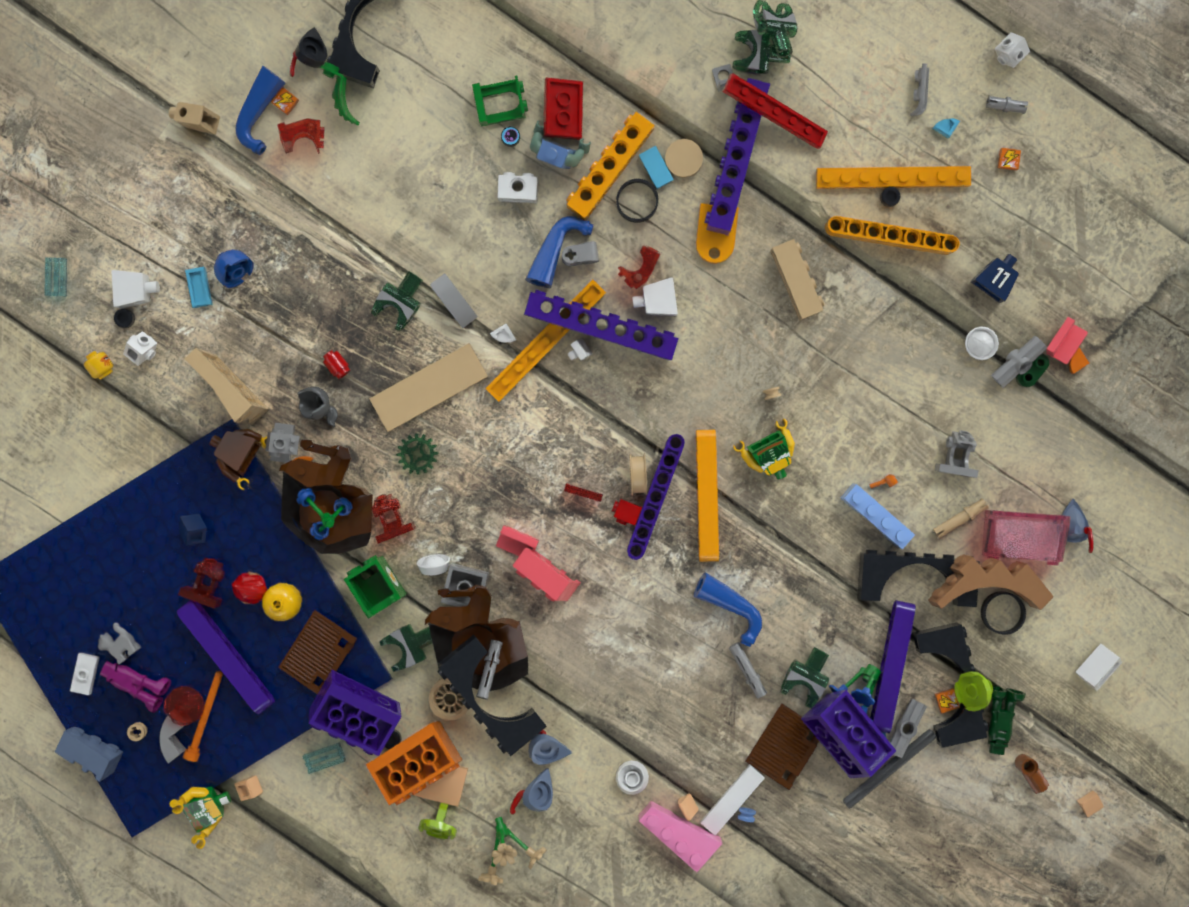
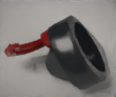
M315 27L310 29L300 39L293 52L290 65L291 77L294 76L297 59L301 63L313 68H320L327 59V49Z

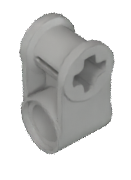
M585 242L564 248L562 252L563 263L567 266H576L599 262L596 242ZM569 252L575 255L573 260H569V257H567Z

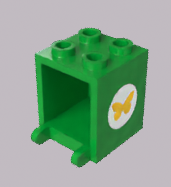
M375 555L363 562L364 566L362 568L359 565L347 572L348 576L343 579L368 619L407 594L384 556L377 557ZM376 565L379 571L364 580L361 573Z

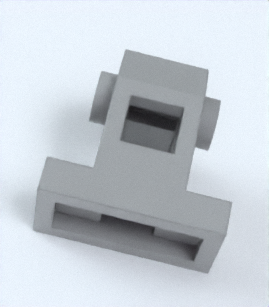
M275 423L272 432H268L266 451L271 456L270 461L287 463L291 461L292 455L298 454L300 436L294 435L296 425Z
M963 430L959 432L952 431V435L948 436L946 441V447L948 448L946 463H936L935 471L977 478L979 470L969 469L968 465L970 452H974L977 446L972 434ZM955 448L963 449L962 460L953 459Z

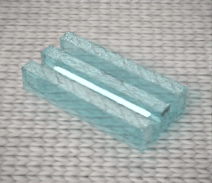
M45 257V296L67 297L66 258ZM52 262H54V292H52ZM59 273H60V292H59Z
M340 742L302 756L303 760L305 759L308 774L346 761ZM336 748L338 750V752L311 761L309 759L310 757L334 750ZM340 756L339 759L312 767L313 764Z

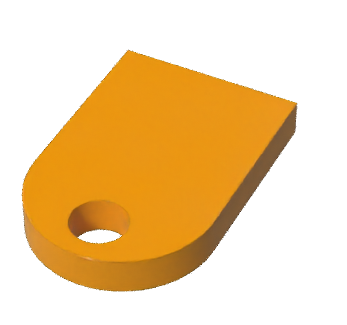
M701 203L696 250L699 256L708 263L717 264L724 262L731 256L734 250L739 207L736 209L729 235H724L706 230L708 225L704 223L706 214L711 212L713 205ZM724 208L716 209L719 215L723 216L726 214ZM710 249H717L720 253L719 257L716 259L709 256Z

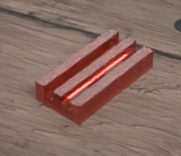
M567 483L564 489L565 492L601 502L603 496L602 493Z

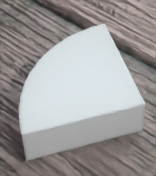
M507 324L490 333L499 342L511 343L516 341Z

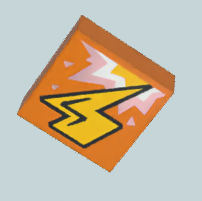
M282 88L271 103L289 115L299 102V99L285 88Z
M1001 148L998 168L1017 171L1019 169L1021 150Z
M953 688L934 694L941 713L960 708Z

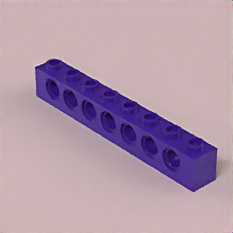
M751 78L747 79L748 83L768 94L770 83ZM738 101L734 111L737 114L736 121L732 120L729 129L732 132L731 139L727 138L724 150L728 151L726 157L722 156L719 168H722L721 176L717 175L714 185L718 188L716 194L712 193L709 205H713L712 210L707 212L704 222L708 224L706 230L724 235H729L762 116ZM746 116L750 118L751 122L744 123L741 118ZM743 135L746 141L741 142L736 136ZM738 153L741 159L735 160L731 154ZM733 171L736 177L733 179L729 178L726 173ZM727 189L731 192V196L725 197L721 191ZM724 208L726 214L723 216L719 215L716 209Z
M535 290L534 293L530 292L524 311L525 316L666 360L673 359L679 339L674 337L675 333L666 330L663 333L657 332V328L647 324L645 327L638 326L637 321L627 319V322L619 320L620 316L612 313L606 316L601 314L602 310L593 307L587 310L583 308V304L572 301V304L564 302V298L554 296L552 299L546 297V293ZM543 302L551 304L552 309L549 313H544L541 310ZM561 308H567L570 311V316L567 319L560 316ZM582 313L588 316V322L584 325L578 321V316ZM599 319L605 320L607 324L604 330L597 328L596 324ZM617 325H622L625 329L622 336H618L615 333ZM635 331H640L643 334V339L640 342L635 341L633 338ZM655 336L661 339V345L657 348L652 345V339Z

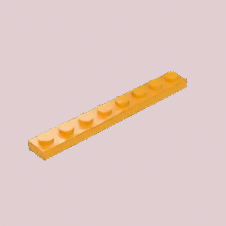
M971 166L816 169V189L971 186Z
M592 279L572 301L583 304L584 309L590 310L606 292ZM564 308L559 314L562 318L567 319L570 316V311ZM584 313L578 316V321L585 315ZM549 323L485 389L500 402L570 329Z

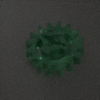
M415 433V438L408 435V441L401 440L404 445L397 447L401 450V453H397L396 456L401 457V460L398 461L399 464H405L402 468L403 470L410 468V474L416 470L417 475H420L421 470L424 473H428L427 467L434 468L432 462H438L434 456L438 455L439 452L434 451L437 444H431L432 438L426 440L425 434L420 438L419 433ZM418 441L416 446L408 447L412 442ZM426 445L430 450V454H427L425 450ZM420 448L422 457H418L416 460L414 451H418ZM405 454L409 455L410 463L407 461ZM421 461H428L425 465L417 467Z

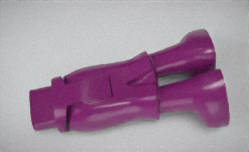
M108 661L104 664L100 673L114 687L141 700L152 713H155L160 708L163 702V698L160 696L164 695L171 685V680L168 678H162L158 681L147 678V675H142L130 667L119 665L118 663L112 664ZM145 688H147L148 690H150V691L153 692L154 694L147 693V692H145V691H143V690H144Z

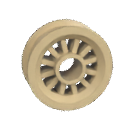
M645 453L643 456L631 457V454H629L631 495L633 496V493H645L647 495Z
M441 678L430 691V707L434 714L441 719H459L468 711L465 705L460 702L464 698L460 696V693L456 695L451 688H448L447 685L452 684L448 678L445 680ZM453 694L456 701L449 702L446 699V695Z

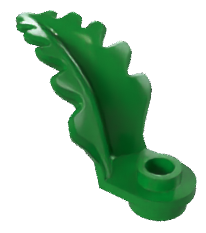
M325 62L320 67L323 70L322 74L331 79L336 77V83L332 92V98L335 100L334 108L339 110V116H343L345 121L358 126L360 122L351 115L346 103L345 90L347 78L338 73V67Z

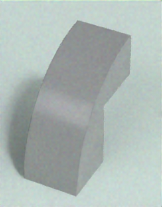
M445 273L430 284L462 328L478 317Z
M181 706L176 707L169 713L160 731L161 751L168 763L177 758L186 749L174 735L192 721Z

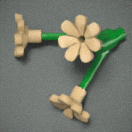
M502 817L495 819L496 840L494 851H492L491 855L492 863L489 866L488 873H481V876L478 878V881H491L492 885L503 883V878L498 877L496 874L497 867L495 865L500 862V866H506L507 861L509 864H513L515 862L514 857L517 856V851L512 846L505 844V837L510 836L526 850L525 853L531 857L528 866L530 870L536 860H540L547 851L544 847L535 851L533 848L525 845L507 828Z

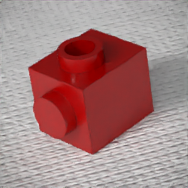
M620 498L619 502L615 501L612 512H614L613 517L617 518L616 522L627 525L628 522L635 525L642 507Z

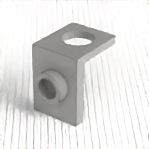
M731 64L712 69L718 92L723 91L728 80H720L718 74L720 71H727L730 76L733 73Z

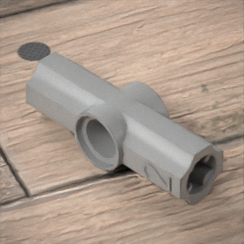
M1034 336L1019 350L1011 351L1006 357V362L991 377L1004 388L1018 374L1026 373L1031 368L1032 362L1047 349V346L1041 339Z
M912 698L902 718L896 723V730L890 740V743L896 749L894 755L900 758L903 757L912 737L917 734V726L927 708L926 705ZM909 723L910 730L904 733L903 726Z

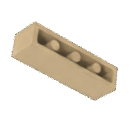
M792 239L773 247L770 250L799 321L822 312L824 302L822 297L818 296L815 291L817 289L815 280L813 278L810 279L808 274L810 269L807 261H803L800 255L802 253L800 244L798 242L795 243V240Z

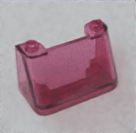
M986 509L982 555L987 556V559L994 558L999 560V557L1047 561V565H1059V562H1063L1070 516Z

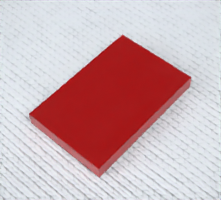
M546 77L544 81V137L582 139L583 81Z

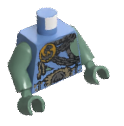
M537 121L530 144V149L536 153L537 159L562 169H570L571 167H576L584 155L589 153L591 141L585 144L583 143V138L580 139L577 150L543 138L544 127L540 126L539 121Z

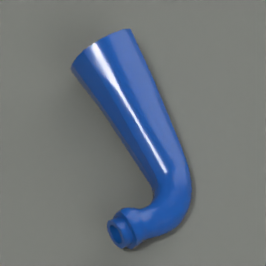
M262 66L236 122V136L240 143L259 155L265 152L267 146L262 140H255L252 137L251 128L272 99L286 84L285 81L265 66Z
M567 216L557 221L541 245L525 280L539 287L551 288L566 233L570 230H578L583 236H591L594 224L575 216Z
M704 572L695 588L694 598L745 617L748 621V630L741 635L740 643L751 647L762 629V618L759 611L733 589Z

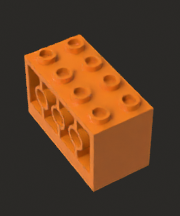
M439 720L419 730L367 763L366 766L388 805L390 806L395 803L397 806L411 798L410 793L415 795L427 788V782L431 785L444 777L442 775L443 772L448 774L460 767L458 763L463 759Z

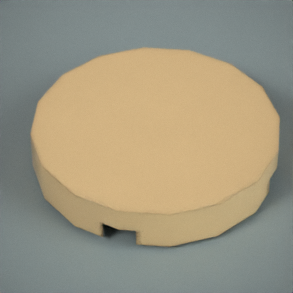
M679 139L671 143L665 154V163L669 172L679 178H688L695 175L701 168L703 154L699 145L688 139Z

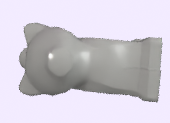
M114 623L113 628L120 636L114 641L107 632L104 635H100L98 648L101 651H109L117 659V663L121 664L129 658L127 654L129 656L132 655L141 646L135 642L130 633L120 627L119 623Z

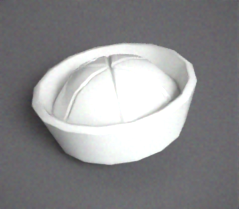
M987 327L974 328L966 337V350L975 359H989L998 350V337L993 330Z
M443 554L428 555L420 558L417 561V566L424 575H438L448 570L450 558Z
M638 761L624 762L616 772L617 785L626 794L635 795L641 793L648 784V771Z

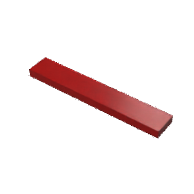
M734 73L730 74L722 91L723 93L814 148H821L828 133L827 130Z

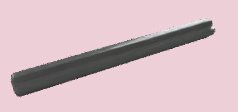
M930 729L924 732L907 747L902 758L895 756L873 774L872 777L844 798V804L849 809L856 805L935 740L936 735Z

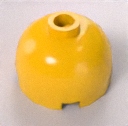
M278 583L271 586L262 598L264 613L275 621H287L294 618L299 613L302 603L299 590L294 585L287 583Z

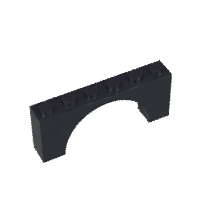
M350 0L345 5L346 14L344 20L341 19L339 23L338 37L334 38L332 44V55L328 56L326 62L338 67V73L344 75L347 80L374 89L380 70L377 65L367 61L358 53L353 39V28L357 16L366 5L374 0Z
M866 549V553L860 552L857 598L865 601H880L882 590L888 579L899 569L912 564L930 565L937 569L946 579L954 574L950 567L954 564L955 555L943 554L942 558L935 557L933 553H923V556H916L915 552H904V555H897V551H885V554H877L878 550ZM978 589L953 599V604L961 607H977Z
M955 622L912 632L916 651L920 654H942L953 660L962 674L970 671L976 672L974 665L970 663V647L966 645L965 641L967 632L961 624ZM961 703L960 708L951 717L939 724L933 725L937 744L944 748L988 738L986 733L989 731L986 720H983L982 715L984 709L975 712L969 711Z
M473 634L437 663L440 668L437 672L444 680L448 678L452 683L449 687L456 695L461 694L464 698L461 700L468 710L470 708L473 709L476 713L473 716L480 725L482 723L486 725V733L491 739L495 737L498 740L497 746L503 754L507 752L512 756L547 726L533 708L517 716L498 717L484 711L476 703L472 691L473 675L478 663L488 652Z

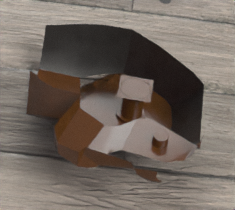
M302 440L300 447L304 450L327 455L331 460L327 464H320L298 458L280 466L279 471H283L282 522L300 540L320 554H340L367 546L372 530L373 494L358 485L343 484L352 461L349 448L341 445L327 447L314 444L312 440ZM310 488L313 490L312 492L315 495L314 503L323 513L334 514V503L341 497L347 498L352 503L351 513L344 516L338 515L334 520L333 527L329 528V535L322 540L315 539L310 533L312 524L321 522L319 514L310 505L305 507L297 503V495L302 489Z
M476 585L466 590L450 591L448 588L438 590V595L443 598L468 596L471 599L467 606L439 607L432 611L425 619V625L427 623L429 625L437 663L474 634L487 652L489 651L491 640L503 643L498 658L500 662L496 666L490 691L507 687L528 675V655L520 621L511 618H500L489 622L492 595L487 587ZM493 652V655H492V660H491V663H490V667H491V665H492V661H493V657H494V652ZM485 656L478 663L473 675L472 688L477 690L485 666ZM488 672V674H487V678H486V682H485V686H484V687H486L487 680H488V676H489V672Z

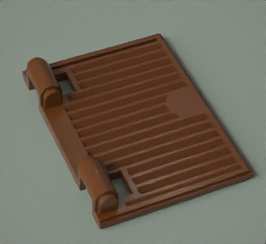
M314 610L278 668L318 694L331 670L337 672L347 654L354 647L357 638ZM342 638L348 641L344 648L338 645ZM318 676L323 679L320 686L314 683Z
M781 703L745 762L790 790L795 779L799 776L815 751L819 740L815 735L811 741L808 740L806 737L811 730L802 721V716ZM787 769L791 773L785 780L782 776Z

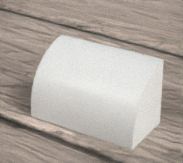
M1100 644L1079 667L1076 674L1098 691L1122 664L1120 657Z

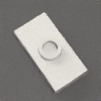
M85 653L78 654L70 691L85 695L92 693L99 662L98 656Z

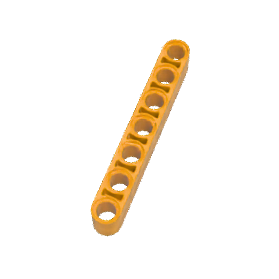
M833 216L825 224V231L830 236L941 255H949L960 246L959 239L954 235L841 216ZM837 222L839 230H833L830 223ZM850 225H855L858 228L857 234L850 231ZM869 228L876 230V237L869 235ZM888 231L895 233V240L888 238ZM907 234L914 237V243L907 241ZM929 237L933 240V246L926 244V238ZM945 241L952 243L951 250L945 247Z
M696 430L699 562H719L716 430Z

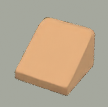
M256 775L234 783L241 801L255 798L263 793Z
M1093 790L1077 800L1087 817L1104 808L1098 794Z
M691 794L678 799V805L684 817L690 821L698 812V806Z

